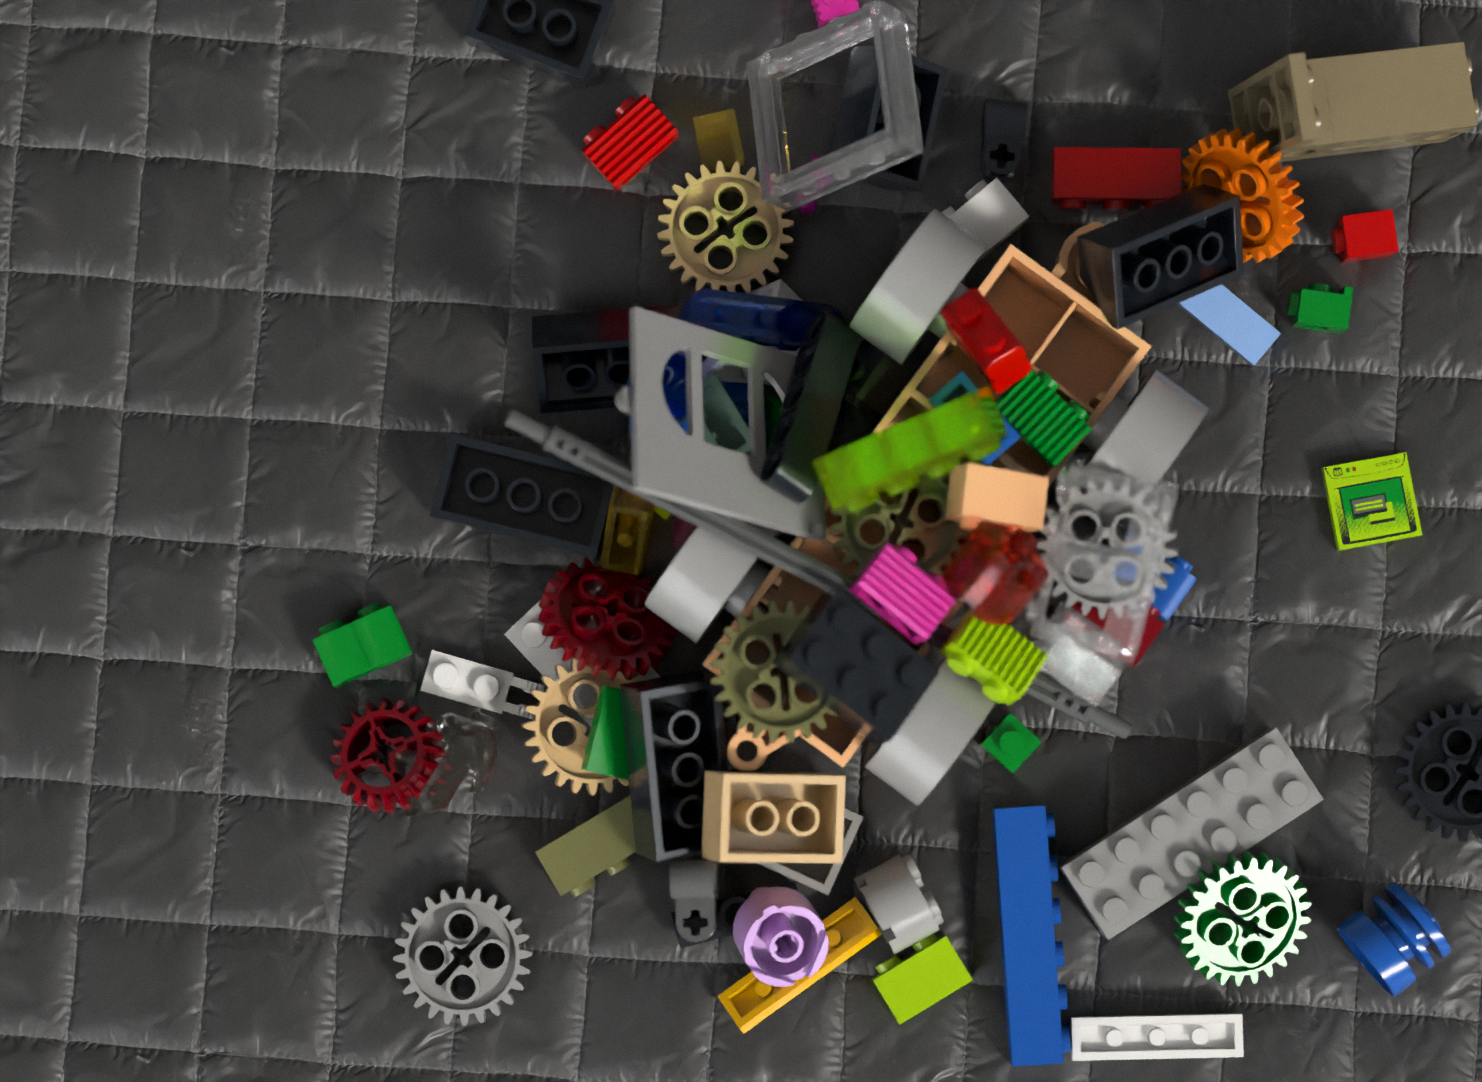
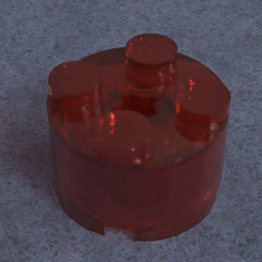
M982 520L972 530L950 560L944 571V581L949 593L958 604L964 599L974 607L970 614L990 624L1007 625L1024 611L1048 579L1049 573L1042 556L1036 549L1038 542L1030 532L1024 529H1017L1013 532L1005 526Z

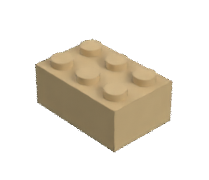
M705 771L702 858L717 862L843 863L846 776L811 772Z

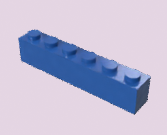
M1045 805L991 808L1009 1063L1012 1067L1064 1063L1063 1053L1070 1052L1071 1046L1069 1027H1061L1060 1010L1067 1009V991L1065 984H1058L1057 967H1064V949L1062 941H1055L1054 924H1061L1059 898L1052 899L1051 882L1058 881L1057 857L1049 856L1048 839H1055L1053 813H1046Z

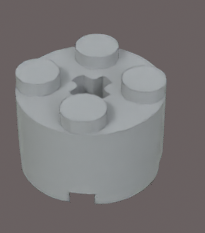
M910 854L903 858L897 855L854 878L859 891H862L866 899L865 903L887 944L890 945L893 954L939 931L938 925L944 922L941 910L931 892L922 894L919 888L924 886L920 878L921 874Z

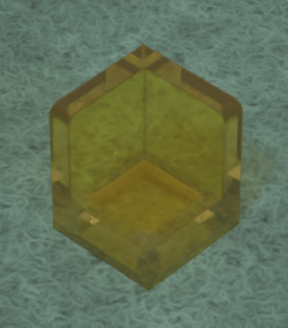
M734 109L693 117V126L701 163L705 165L709 172L716 171L718 161L722 162L724 169L733 167L735 162H739L740 166L745 165V157Z

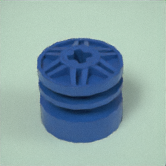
M1392 882L1384 889L1394 905L1393 907L1380 896L1375 895L1371 900L1374 909L1379 915L1377 920L1373 921L1367 914L1357 910L1336 928L1343 941L1363 967L1388 994L1395 998L1416 981L1415 974L1408 963L1409 960L1414 958L1425 968L1431 969L1435 964L1426 947L1428 946L1440 958H1445L1450 954L1451 948L1441 932V927L1428 909L1415 896L1407 893L1396 882Z

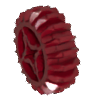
M382 698L379 710L372 702H366L365 715L362 716L357 711H351L352 719L355 721L351 727L345 723L340 724L341 731L346 734L344 739L337 738L332 740L333 745L341 750V752L330 756L331 762L340 766L333 772V776L337 781H343L340 790L347 796L353 794L352 802L358 806L367 803V809L372 812H378L381 806H383L384 811L387 813H394L398 802L403 809H410L411 796L422 801L425 800V795L421 789L425 785L429 788H436L437 783L430 778L432 772H444L443 766L435 761V759L446 755L445 749L436 745L443 739L442 733L438 730H432L435 726V721L430 716L423 717L424 711L419 706L415 705L409 709V704L405 700L399 699L393 706V703L388 698ZM393 725L411 728L414 736L407 739L404 736L393 739L385 727ZM370 737V744L368 748L361 753V750L365 742ZM387 746L393 750L389 753V765L383 761L387 758ZM416 758L412 769L406 775V766L411 760ZM368 773L372 775L383 773L389 779L391 785L383 787L371 786L365 783L362 776Z

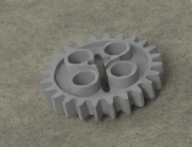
M1112 475L1108 476L1104 487H1099L1093 476L1089 478L1088 490L1086 491L1077 482L1072 484V498H1069L1062 492L1058 493L1056 499L1061 508L1047 506L1045 513L1052 522L1044 521L1043 529L1039 530L1046 534L1047 537L1036 539L1034 547L1046 550V553L1037 557L1036 565H1049L1050 568L1043 574L1042 581L1056 580L1057 584L1053 589L1052 595L1055 597L1063 592L1069 594L1065 606L1067 608L1074 605L1077 600L1082 602V615L1084 616L1087 615L1092 606L1098 607L1100 619L1105 618L1108 608L1111 607L1114 608L1118 618H1122L1124 605L1129 604L1136 613L1139 612L1141 609L1139 598L1141 596L1151 603L1155 601L1156 595L1152 586L1160 589L1167 587L1168 582L1160 573H1174L1175 565L1165 560L1167 557L1177 556L1178 554L1177 547L1166 544L1167 541L1177 536V530L1163 528L1171 519V514L1163 513L1157 515L1155 511L1158 509L1161 499L1156 498L1147 503L1144 500L1147 487L1143 486L1134 494L1130 492L1131 479L1128 478L1124 481L1121 488H1115ZM1084 514L1091 516L1097 523L1096 531L1091 534L1080 533L1074 526V518ZM1125 517L1134 518L1140 523L1142 531L1136 536H1125L1118 529V521ZM1107 538L1110 539V546L1116 548L1112 550L1110 556H1104L1100 547L1070 549L1067 543L1076 542L1082 545L1099 546L1101 540ZM1137 545L1144 546L1146 551L1144 553H1137L1136 551L1121 548ZM1077 558L1088 559L1093 563L1095 572L1088 577L1078 576L1073 571L1071 563ZM1121 561H1131L1138 567L1139 575L1134 579H1123L1118 576L1115 566Z
M464 886L458 887L456 898L452 899L449 892L443 889L440 895L441 903L438 904L432 897L428 896L425 898L428 909L426 912L417 907L412 908L411 912L417 920L415 924L406 921L402 922L401 926L409 933V936L395 939L396 944L405 948V953L394 956L393 961L405 963L406 969L396 974V978H409L411 983L403 990V993L405 995L416 991L419 994L414 1004L415 1008L422 1006L426 1002L430 1004L429 1018H432L441 1010L444 1011L445 1024L451 1022L454 1014H459L462 1026H467L470 1014L473 1013L480 1023H484L486 1009L489 1008L492 1013L499 1016L501 1014V1008L498 1003L500 1000L510 1005L515 1002L509 992L511 988L524 990L525 985L517 979L518 974L531 973L529 967L521 964V959L532 956L533 951L521 949L520 943L526 941L530 934H517L515 929L522 923L523 919L520 917L510 921L507 918L512 908L511 904L504 906L500 910L496 908L497 894H493L485 902L482 901L481 888H476L472 898H467ZM456 914H466L472 919L474 928L470 936L459 937L452 931L451 921ZM484 927H489L490 934L469 956L473 961L472 965L470 966L464 962L442 985H438L436 978L457 956L453 950L454 947L457 946L459 949L465 948ZM496 943L504 950L505 958L500 966H489L484 962L482 949L486 944ZM435 945L443 951L444 962L440 968H429L424 964L422 952L426 946ZM457 975H468L475 982V992L471 997H460L453 990V980Z

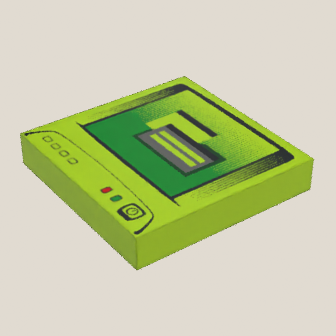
M1406 452L1321 468L1337 551L1422 535Z

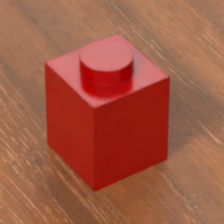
M1393 209L1345 215L1336 221V228L1331 229V242L1334 253H1340L1341 263L1391 257L1399 251Z

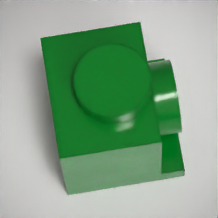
M1310 283L1307 289L1299 291L1290 290L1286 315L1293 316L1291 327L1342 334L1348 329L1353 287L1344 286L1338 293H1333V286Z

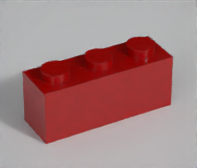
M1054 147L1051 152L1050 204H1061V210L1083 211L1086 210V204H1103V210L1111 212L1127 211L1128 205H1145V208L1181 193V148Z

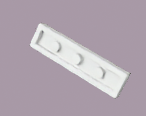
M1241 1013L1070 1017L1072 1061L1244 1057L1243 1017Z

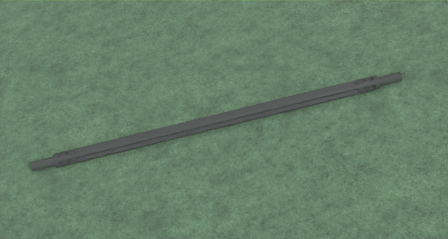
M514 409L510 411L504 425L542 443V449L553 452L556 456L570 461L571 464L577 467L580 466L827 592L839 589L866 612L884 620L876 611L870 609L868 605L864 604L862 600L849 591V587L855 581L854 578L736 518L633 490L632 465L590 445L589 442L583 439L580 440L574 434L567 433L556 425L550 428ZM939 623L925 642L941 649L953 632V629ZM1039 672L1025 691L1049 704L1050 707L1061 710L1070 717L1077 718L1078 721L1084 724L1090 721L1123 739L1131 731L1132 723L1097 706V701L1091 697H1086L1083 693L1072 690L1069 686L1058 683Z

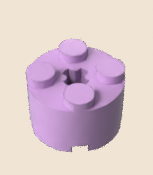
M787 887L756 888L741 905L734 919V943L756 978L766 984L778 987L794 985V981L806 975L809 978L815 974L826 958L829 942L824 924L809 900L796 890Z

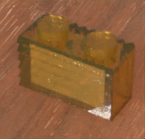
M614 484L609 502L600 565L605 569L637 575L642 573L655 504Z

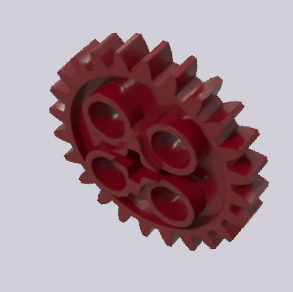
M588 558L584 559L581 568L575 563L570 562L566 572L559 569L554 579H549L538 607L542 608L538 621L545 623L542 635L554 636L550 644L551 649L563 648L565 650L562 661L575 658L578 660L576 665L577 671H581L586 665L592 667V676L594 678H597L601 670L607 672L610 681H614L619 671L627 680H631L635 670L640 675L645 676L650 666L656 669L661 659L666 658L676 634L673 626L644 606L645 601L652 592L649 586L653 578L638 579V568L636 567L629 573L624 572L622 561H618L614 568L608 567L605 558H601L597 567H594Z

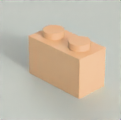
M972 463L953 467L950 471L945 520L960 522V529L965 531L986 532V527L1000 529V536L1005 538L1026 539L1027 533L1043 529L1049 477Z

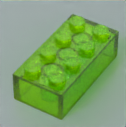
M987 385L833 450L812 462L833 511L846 506L848 513H852L880 499L878 492L886 489L890 497L921 482L918 475L925 472L928 473L930 479L954 470L955 467L961 465L959 458L968 455L971 462L995 453L996 450L1002 448L999 441L1009 433Z

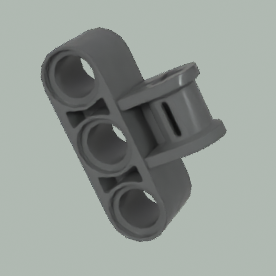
M678 859L670 861L671 899H675L676 927L681 937L687 941L699 942L707 940L714 934L717 928V898L722 896L721 862L709 859ZM694 910H699L700 917L708 919V926L700 928V935L694 934L693 927H686V918L693 917Z

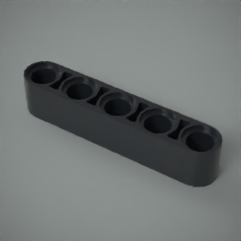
M824 309L812 318L805 330L760 475L762 483L797 504L803 503L811 495L818 482L861 338L859 334L849 328L847 323Z

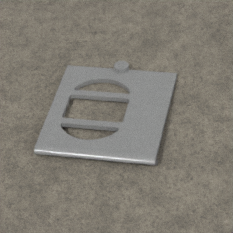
M632 307L630 309L631 387L626 386L618 391L615 396V402L623 413L631 414L633 490L807 539L825 540L823 466L816 487L811 495L801 504L793 502L760 481L761 471L766 458L763 376L774 387L783 403L797 356L640 307ZM681 350L686 354L688 435L680 428L669 412L662 390V374L665 364L672 354ZM701 354L744 367L747 370L750 455L704 441Z

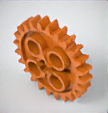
M1222 128L1215 134H1208L1199 140L1197 144L1189 148L1188 151L1191 155L1182 160L1183 165L1187 169L1181 172V179L1188 184L1181 188V193L1201 184H1206L1240 195L1243 263L1251 258L1256 263H1259L1266 257L1271 259L1283 251V249L1294 242L1292 237L1300 232L1301 229L1295 223L1303 219L1304 214L1295 209V207L1303 203L1304 199L1294 195L1292 191L1300 183L1299 181L1288 179L1287 174L1293 169L1292 166L1281 167L1278 162L1281 159L1282 153L1278 151L1271 155L1268 152V140L1257 145L1254 132H1250L1243 137L1240 128H1235L1229 133L1225 128Z

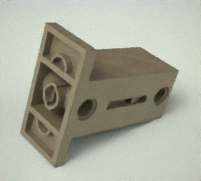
M1464 42L1306 60L1305 52L1288 54L1228 90L1234 129L1240 128L1243 137L1250 132H1254L1257 145L1268 140V152L1271 155L1278 151L1282 153L1279 162L1441 143L1478 126L1477 118L1479 116V104L1472 93L1470 81L1472 63L1469 55L1466 54Z

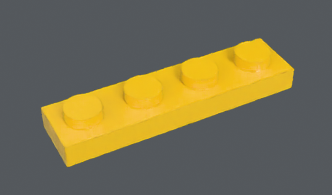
M856 897L822 920L829 946L826 958L815 974L809 978L806 975L794 981V985L778 987L760 981L751 971L717 996L743 1034L882 935Z

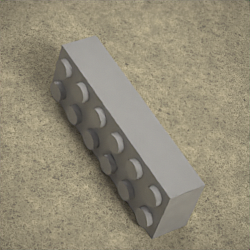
M1277 727L1268 728L1059 864L1058 868L1102 936L1110 940L1188 889L1186 887L1188 883L1195 884L1200 881L1199 870L1206 872L1208 875L1214 872L1212 868L1213 860H1216L1223 866L1227 863L1228 854L1232 853L1237 857L1324 799Z

